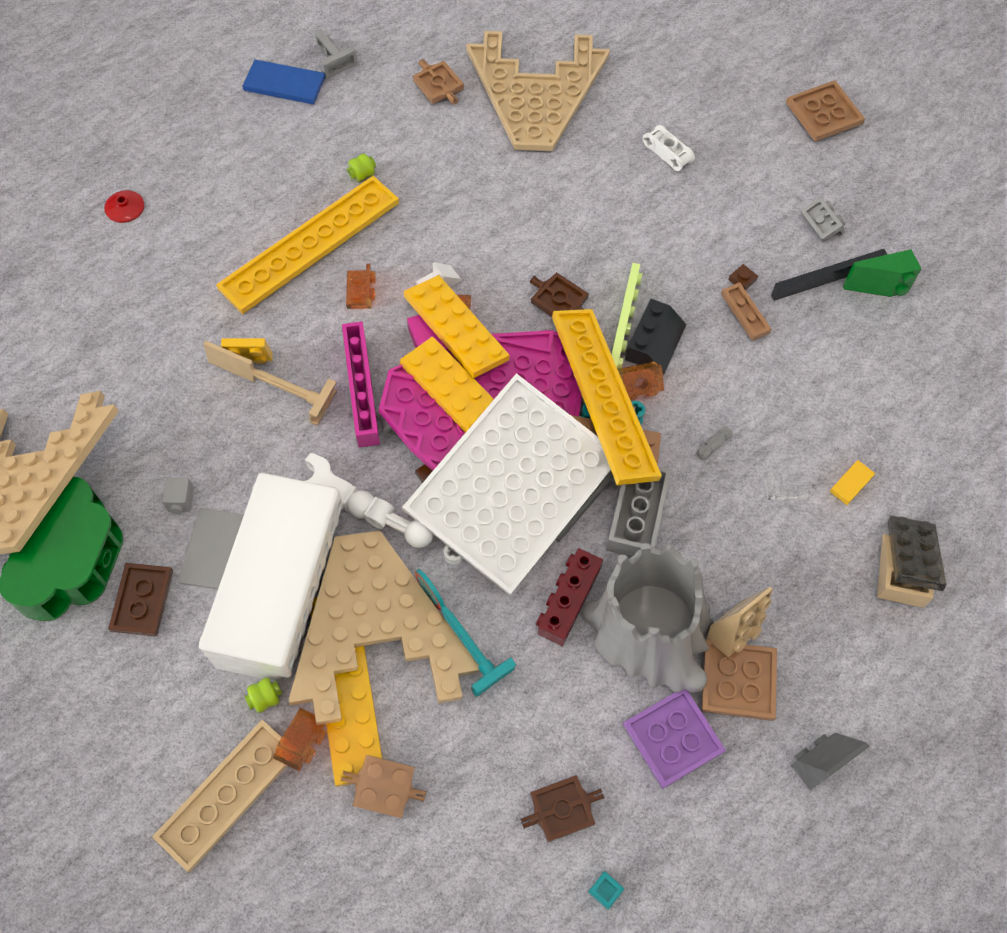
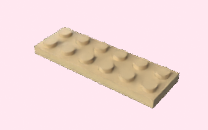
M261 720L152 838L190 873L299 753L266 722Z

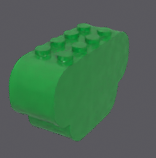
M72 477L22 550L11 553L8 561L2 567L0 577L1 596L29 619L45 622L55 620L65 614L71 604H90L96 601L106 589L123 545V533L85 480L79 477Z

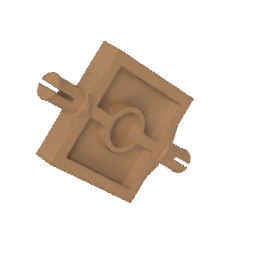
M425 59L420 60L418 64L423 70L413 75V81L428 100L434 104L447 98L452 105L457 104L458 98L454 94L464 89V83L445 61L429 65Z
M370 755L365 756L363 767L358 774L343 770L342 775L351 778L341 777V781L355 784L356 793L352 806L402 818L405 804L409 798L424 802L425 797L416 794L426 796V791L412 788V777L415 767Z

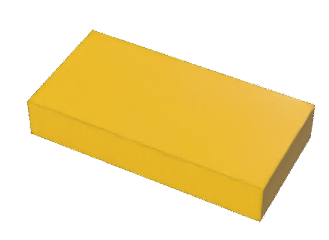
M857 460L829 492L848 505L876 473Z

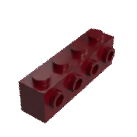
M580 548L577 549L575 555L570 554L566 563L568 569L565 574H560L556 582L558 589L555 594L551 592L546 602V605L549 606L546 613L541 612L536 622V626H538L537 635L563 647L602 568L604 559Z

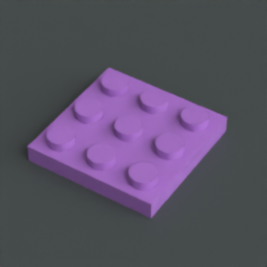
M687 690L679 693L675 692L623 722L624 728L662 790L726 751Z

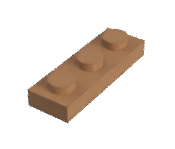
M740 282L722 289V297L752 341L770 334L771 327Z

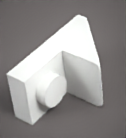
M434 262L433 272L416 281V285L440 275L448 286L452 287L461 282V278L451 265Z

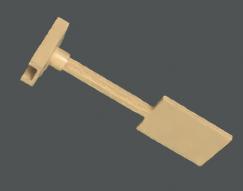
M206 340L203 343L208 363L252 382H255L256 378L261 381L303 398L306 402L312 404L309 420L310 423L316 426L320 423L337 392V389H334L336 381L329 378L320 394L312 390L308 391L265 371L255 369L252 360Z

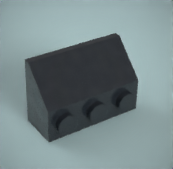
M650 299L628 345L625 360L664 375L687 324L670 305Z

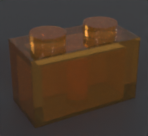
M300 708L277 744L273 759L300 772L305 763L310 764L316 753V750L313 749L315 745L320 746L327 733L323 730L325 724L316 726L315 715Z

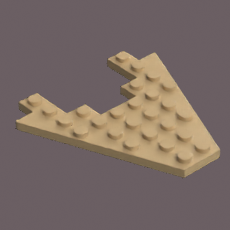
M484 31L483 44L466 43V51L514 150H554L603 68L610 49H593V35L575 34L574 61H556L555 74L519 73V59L501 58V31Z
M101 391L80 394L70 429L50 432L45 450L12 456L16 444L12 440L0 441V555L20 552L117 415L119 410L114 404L102 406L105 396ZM0 409V437L8 417V413L4 409Z
M381 531L334 537L289 696V706L313 702L316 726L341 721L334 674L358 670L354 647L401 640L405 662L429 658L438 704L462 700L463 695L458 676L479 672L477 663Z

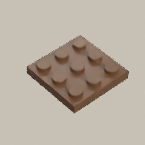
M836 80L789 96L786 100V104L815 142L862 125L865 121L864 116Z
M706 639L709 649L703 655V670L707 674V683L702 690L701 712L774 721L776 719L777 648L746 644L741 652H734L730 657H727L710 640Z

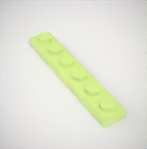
M632 263L611 354L617 370L620 371L624 359L620 357V353H625L627 340H624V335L629 336L631 323L627 322L628 318H633L635 306H631L632 301H637L639 292L638 289H635V286L640 285L643 274L639 273L640 264Z

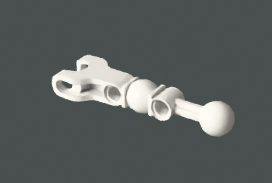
M314 453L308 454L305 461L309 470L313 471L314 474L305 482L337 488L343 504L341 510L349 512L355 518H365L367 523L378 529H383L385 525H388L404 533L406 541L412 547L423 548L431 543L434 534L416 520L410 522L394 514L395 508L390 503L373 497L368 491H358L356 486L335 476L329 462L325 458Z

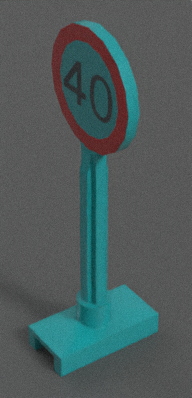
M420 569L414 572L419 585L435 607L442 611L447 623L479 665L478 669L483 676L471 687V691L476 697L515 670L516 663L511 657L496 667L490 660H487L453 612L445 606L438 590L427 575Z

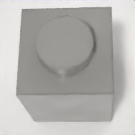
M166 478L162 503L167 511L174 514L191 511L194 487L190 479Z

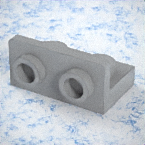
M819 197L803 208L801 213L820 239L825 242L838 232L841 235L844 234L843 226L845 222L840 215L836 216L833 213L834 208L829 201L825 202L822 197Z

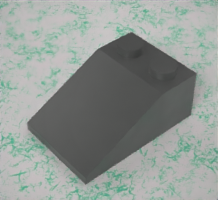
M834 733L829 737L824 734L813 742L816 747L809 751L807 748H804L794 757L797 761L791 766L809 790H812L870 746L864 741Z

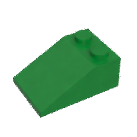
M912 249L853 263L843 288L844 290L886 297L903 296L910 291L922 268Z

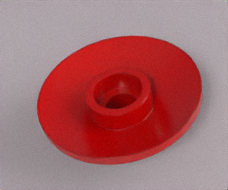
M123 190L112 194L107 199L104 210L110 220L118 223H127L138 218L142 214L145 205L140 194L131 190Z

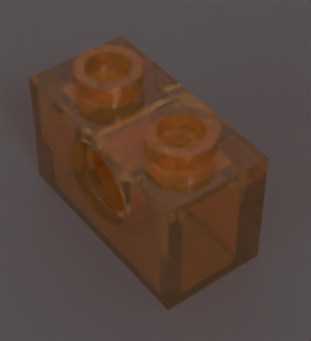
M656 361L617 369L630 400L637 399V396L640 395L654 396L659 391H664L662 366ZM639 378H643V383L640 386H636V381Z

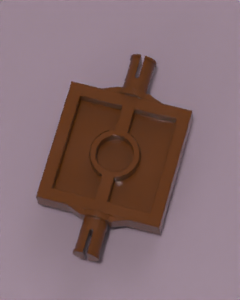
M556 272L550 279L544 282L536 276H533L530 280L531 284L539 288L538 292L531 298V303L552 317L553 311L584 310L581 306L588 299L589 293Z
M577 775L530 792L534 805V814L520 818L523 823L524 829L538 824L544 832L547 843L594 826L596 823L591 813V803L604 799L601 788L587 794L581 787Z

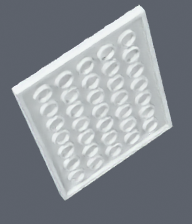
M516 373L403 505L402 509L510 596L611 469L598 436Z

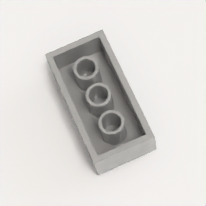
M658 467L662 475L659 481L621 485L606 551L633 557L644 543H648L652 548H655L671 469Z

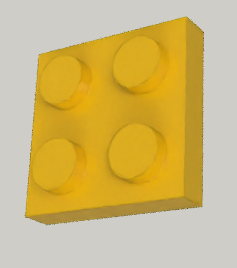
M221 338L222 348L252 360L254 363L264 364L266 361H273V353L265 338Z

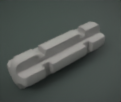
M723 426L719 432H716L705 442V445L697 449V456L705 460L710 456V453H713L724 443L723 441L731 437L732 430L727 426Z

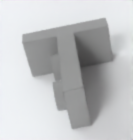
M321 29L315 32L317 47L326 57L320 61L322 72L325 73L326 79L358 64L356 50L353 46L340 51L337 46L333 45L329 35H325Z

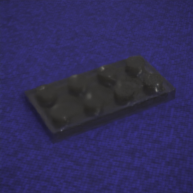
M890 515L888 529L895 582L944 591L947 584L936 524Z

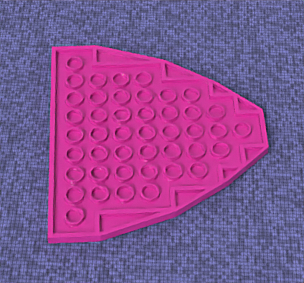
M545 330L492 334L510 355L509 361L474 379L493 399L498 396L517 373L569 415L579 417L582 394L558 332ZM443 346L445 350L461 365V363L450 352L447 346ZM401 364L388 370L379 413L408 449L433 471L466 432L435 402V399L414 380V377Z

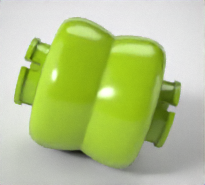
M362 153L357 158H352L348 161L349 168L347 167V172L351 179L355 178L356 181L362 182L366 177H371L375 174L374 168H376V163L372 156L368 157L367 154Z
M265 677L258 683L249 685L247 687L248 695L244 697L250 710L255 708L258 713H262L269 707L277 706L280 703L278 696L283 694L276 680L272 683L270 678Z

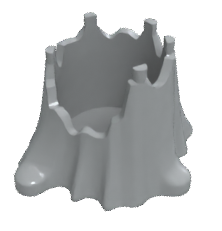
M644 543L641 549L629 559L626 555H619L613 574L607 582L602 597L598 600L587 602L582 609L585 622L592 625L597 631L594 639V648L611 665L624 667L629 677L636 675L645 676L649 686L652 688L665 684L676 693L683 690L696 693L705 688L707 674L696 664L695 656L698 653L708 651L709 646L704 635L709 631L710 625L714 622L709 615L710 606L704 594L702 572L698 566V560L695 558H691L689 561L685 560L669 544L662 549L652 548L650 544Z

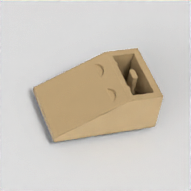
M883 534L877 598L924 608L933 599L934 571L929 543Z
M769 587L740 601L710 625L707 640H710L727 657H730L734 652H741L750 639L755 640L761 634V625L767 617L765 614L766 610L772 602L770 597L773 588Z

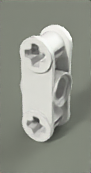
M662 125L656 126L652 132L643 135L645 146L667 162L675 171L682 170L685 164L692 163L695 160L693 151L668 132Z

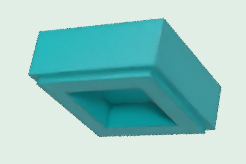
M604 871L588 893L609 910L625 888Z

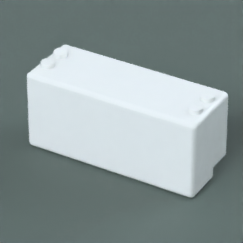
M267 473L258 474L206 626L199 641V649L202 650L204 656L209 659L216 669L261 679L268 677L271 681L276 680L279 683L282 682V677L288 678L292 675V667L298 656L300 641L305 633L308 615L312 610V602L319 588L320 576L325 568L328 550L331 548L332 537L335 528L338 526L341 508H343L337 488Z

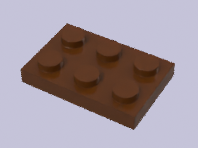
M125 563L108 630L116 633L157 637L173 569L165 566Z

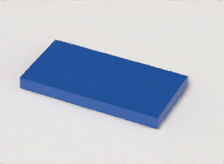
M255 59L242 87L244 91L314 105L325 80V73Z

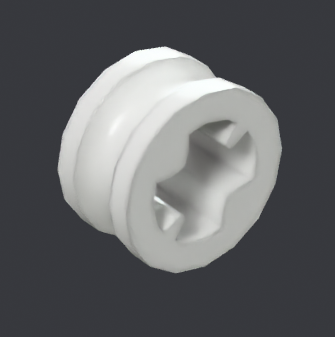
M446 545L443 550L445 561L451 565L461 563L463 558L460 555L457 557L454 555L449 556L452 549Z

